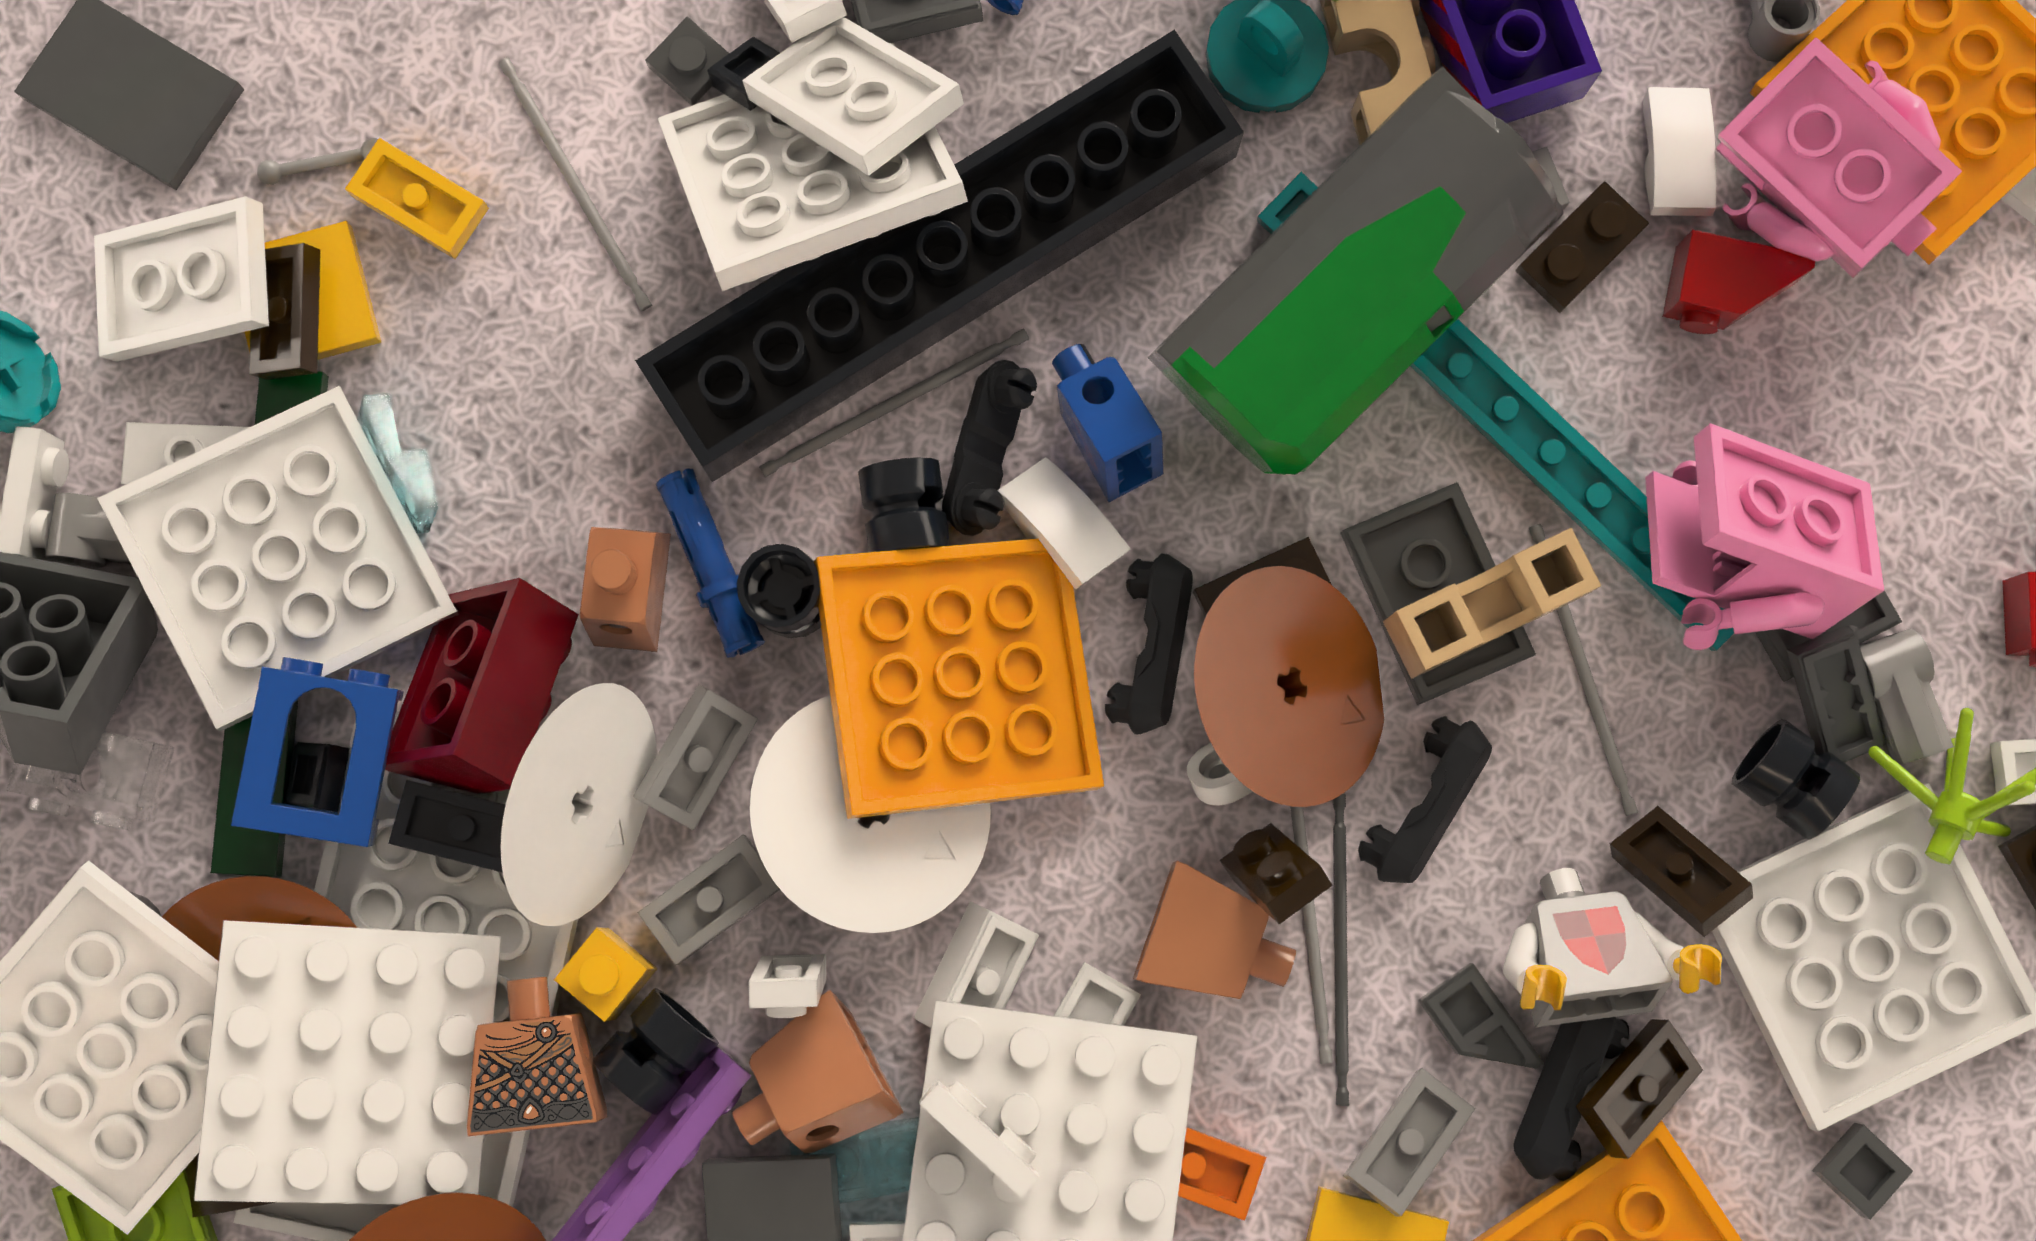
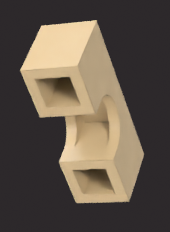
M1320 0L1334 54L1339 55L1359 50L1368 51L1381 58L1390 72V82L1381 87L1360 91L1352 107L1351 116L1359 145L1420 85L1432 76L1431 73L1435 72L1436 61L1432 43L1428 36H1420L1415 18L1419 14V0H1339L1336 2Z
M1571 527L1511 556L1504 562L1457 585L1455 583L1395 611L1383 623L1411 679L1584 597L1601 587V584Z

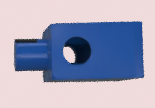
M1076 344L1060 352L1052 361L1053 367L1062 380L1057 385L1060 413L1108 503L1163 475L1162 431L1118 361L1114 357H1106L1095 363L1084 344Z

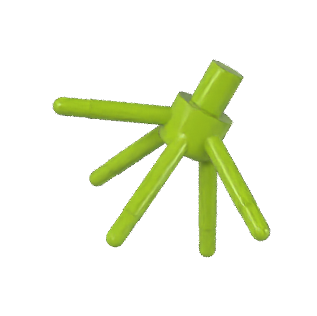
M1963 708L1960 711L1956 738L1951 739L1954 747L1947 749L1944 791L1940 793L1939 797L1881 748L1872 746L1868 750V754L1873 760L1932 810L1928 822L1936 829L1925 854L1934 861L1948 865L1951 864L1961 840H1973L1976 832L2000 837L2009 836L2011 829L2008 825L1983 819L1996 810L2032 794L2036 789V768H2034L1993 796L1982 801L1963 792L1974 712L1970 708Z

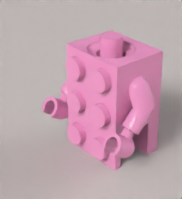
M1815 37L1718 134V139L1721 143L1716 147V150L1752 183H1745L1741 186V189L1750 198L1747 206L1739 210H1733L1725 203L1722 209L1737 228L1752 230L1774 247L1814 261H1822L1831 257L1854 278L1890 242L1894 243L1906 256H1909L1937 228L1921 212L1957 178L1962 170L1939 150L1941 140L1927 104L1922 98L1894 80H1888L1882 67L1876 61H1869L1865 64L1868 73L1874 79L1870 84H1867ZM1757 189L1760 192H1762L1775 206H1773L1769 202H1766L1760 195V193L1757 191Z
M1711 423L1694 436L1696 461L1682 462L1674 470L1672 478L1652 471L1645 477L1652 582L1655 585L1695 598L1684 608L1681 619L1683 624H1703V626L1694 625L1685 630L1683 643L1690 649L1703 650L1709 648L1715 643L1718 631L1733 628L1734 634L1784 629L1810 639H1815L1884 591L1871 487L1868 482Z

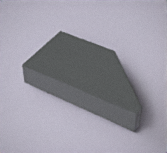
M1473 963L1463 967L1418 1000L1455 1054L1534 1069L1544 1064Z

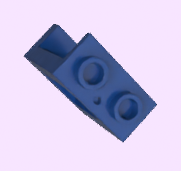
M283 657L281 669L262 666L231 826L363 847L375 845L379 819H376V813L398 700L402 701L404 691L388 688L390 675L350 668L348 681L322 677L323 664ZM316 688H328L341 692L351 701L356 713V729L339 813L273 802L290 712L294 703L304 693Z

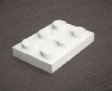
M845 17L799 39L742 80L748 99L868 176L964 104L960 86L957 82Z
M244 196L94 236L99 357L119 362L269 326L263 203Z

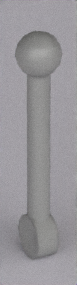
M371 138L366 140L360 149L282 164L272 160H265L258 166L257 175L263 183L273 185L278 183L282 176L364 161L378 139Z

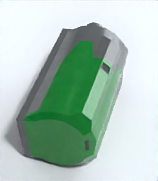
M1442 66L1420 85L1147 358L1182 392L1215 429L1262 472L1267 474L1296 475L1299 472H1304L1563 215L1562 206L1557 200L1550 179L1535 159L1532 150L1525 140L1510 125L1495 117L1476 102Z

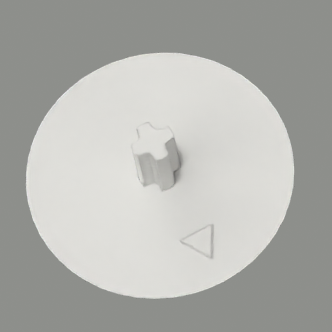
M614 683L595 684L578 691L560 704L533 737L512 781L501 831L503 877L508 893L517 909L534 923L545 926H558L582 917L608 895L630 863L648 809V805L633 796L657 756V747L653 725L644 704L631 690Z
M830 695L798 711L775 733L759 760L751 789L750 818L754 841L759 856L775 884L793 903L811 916L841 929L856 932L879 933L905 929L919 924L945 909L961 894L976 873L985 852L990 830V803L871 816L876 821L866 827H863L860 818L847 819Z

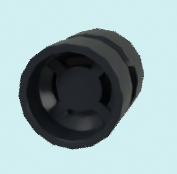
M923 457L901 458L874 463L858 471L862 506L864 509L873 512L874 516L865 524L869 552L951 546L946 513L936 509L935 505L944 498L939 460Z
M786 544L767 545L752 553L742 565L737 580L738 599L745 612L772 633L787 638L806 637L820 629L821 623L818 608L820 584L814 560L799 548Z
M1781 719L1768 728L1755 742L1737 767L1731 784L1760 806H1767L1773 803L1777 805L1776 817L1802 837L1810 840L1823 832L1846 807L1858 787L1860 774L1830 752L1819 755L1815 754V741L1787 720ZM1801 779L1803 782L1801 783L1799 788H1797L1795 785Z
M654 988L630 1015L633 1028L629 1032L616 1031L593 1058V1062L599 1071L624 1095L644 1110L658 1115L682 1087L679 1074L683 1070L696 1071L719 1042L700 1021L677 1001L658 988ZM655 1051L657 1055L654 1059L649 1061L648 1059Z

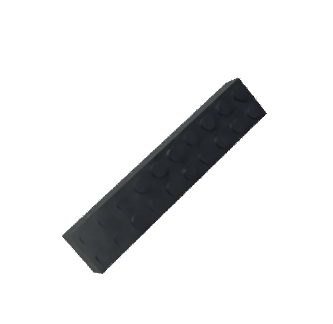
M1174 29L954 164L963 182L968 202L946 209L936 215L927 216L883 232L876 237L867 238L831 251L816 259L785 268L635 361L711 482L1233 160L1237 157L1244 131Z

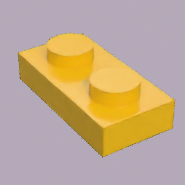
M381 138L377 140L345 188L356 200L454 259L457 258L489 209L484 200Z

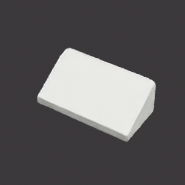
M969 902L914 1018L931 1028L935 1000L1004 1009L1039 934L984 907Z

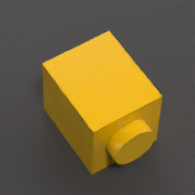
M596 927L555 977L554 981L606 1022L616 1020L658 968L610 928Z

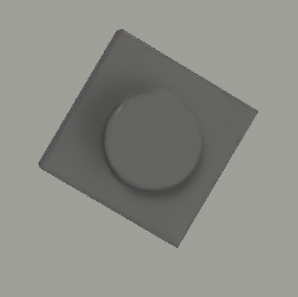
M687 16L645 61L650 70L692 106L712 87L707 70L727 56L729 52Z
M1854 1123L1812 1170L1858 1215L1870 1220L1913 1172L1865 1125Z

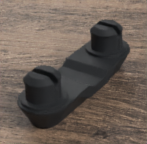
M997 361L977 378L968 412L963 421L954 453V462L942 501V511L946 513L947 520L963 535L974 536L980 534L984 529L991 530L1000 523L1001 516L997 514L999 511H1003L1004 502L1000 492L997 490L1000 489L1003 478L1002 463L1006 448L1014 439L1021 410L1028 408L1033 403L1034 396L1031 393L1037 389V382L1033 372L1027 368L1020 369L1013 361Z
M1163 553L1154 562L1137 559L1129 566L1128 573L1136 578L1126 580L1128 593L1133 599H1147L1144 621L1148 628L1145 649L1137 657L1133 685H1122L1120 682L1115 683L1108 690L1107 697L1116 701L1114 704H1105V713L1111 723H1127L1134 734H1143L1164 726L1170 719L1192 592V571L1169 554Z
M1447 716L1440 717L1432 722L1431 726L1438 734L1426 732L1423 743L1426 753L1430 752L1440 757L1441 760L1431 775L1432 787L1422 804L1410 810L1396 834L1379 824L1371 827L1366 832V835L1373 843L1361 840L1358 853L1360 861H1366L1377 868L1378 880L1382 882L1413 883L1421 874L1491 755L1492 745L1475 722L1470 720L1460 726L1448 720Z
M1610 1017L1560 1024L1514 1141L1516 1156L1533 1178L1544 1180L1553 1175L1558 1180L1564 1181L1577 1172L1572 1163L1574 1160L1581 1162L1582 1156L1579 1143L1572 1140L1581 1118L1576 1105L1582 1100L1587 1085L1597 1078L1604 1057L1613 1059L1625 1050L1626 1047L1621 1044V1039L1629 1040L1630 1037L1629 1026L1625 1020Z

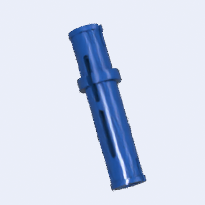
M690 468L685 469L682 472L683 478L680 470L675 471L657 481L656 487L661 493L681 545L700 588V592L696 593L697 599L702 608H708L725 649L726 657H735L738 655L737 650L740 655H743L765 643L764 638L760 634L756 622L745 612L738 599L737 580L739 575H736L730 563L710 510L701 493L694 470Z

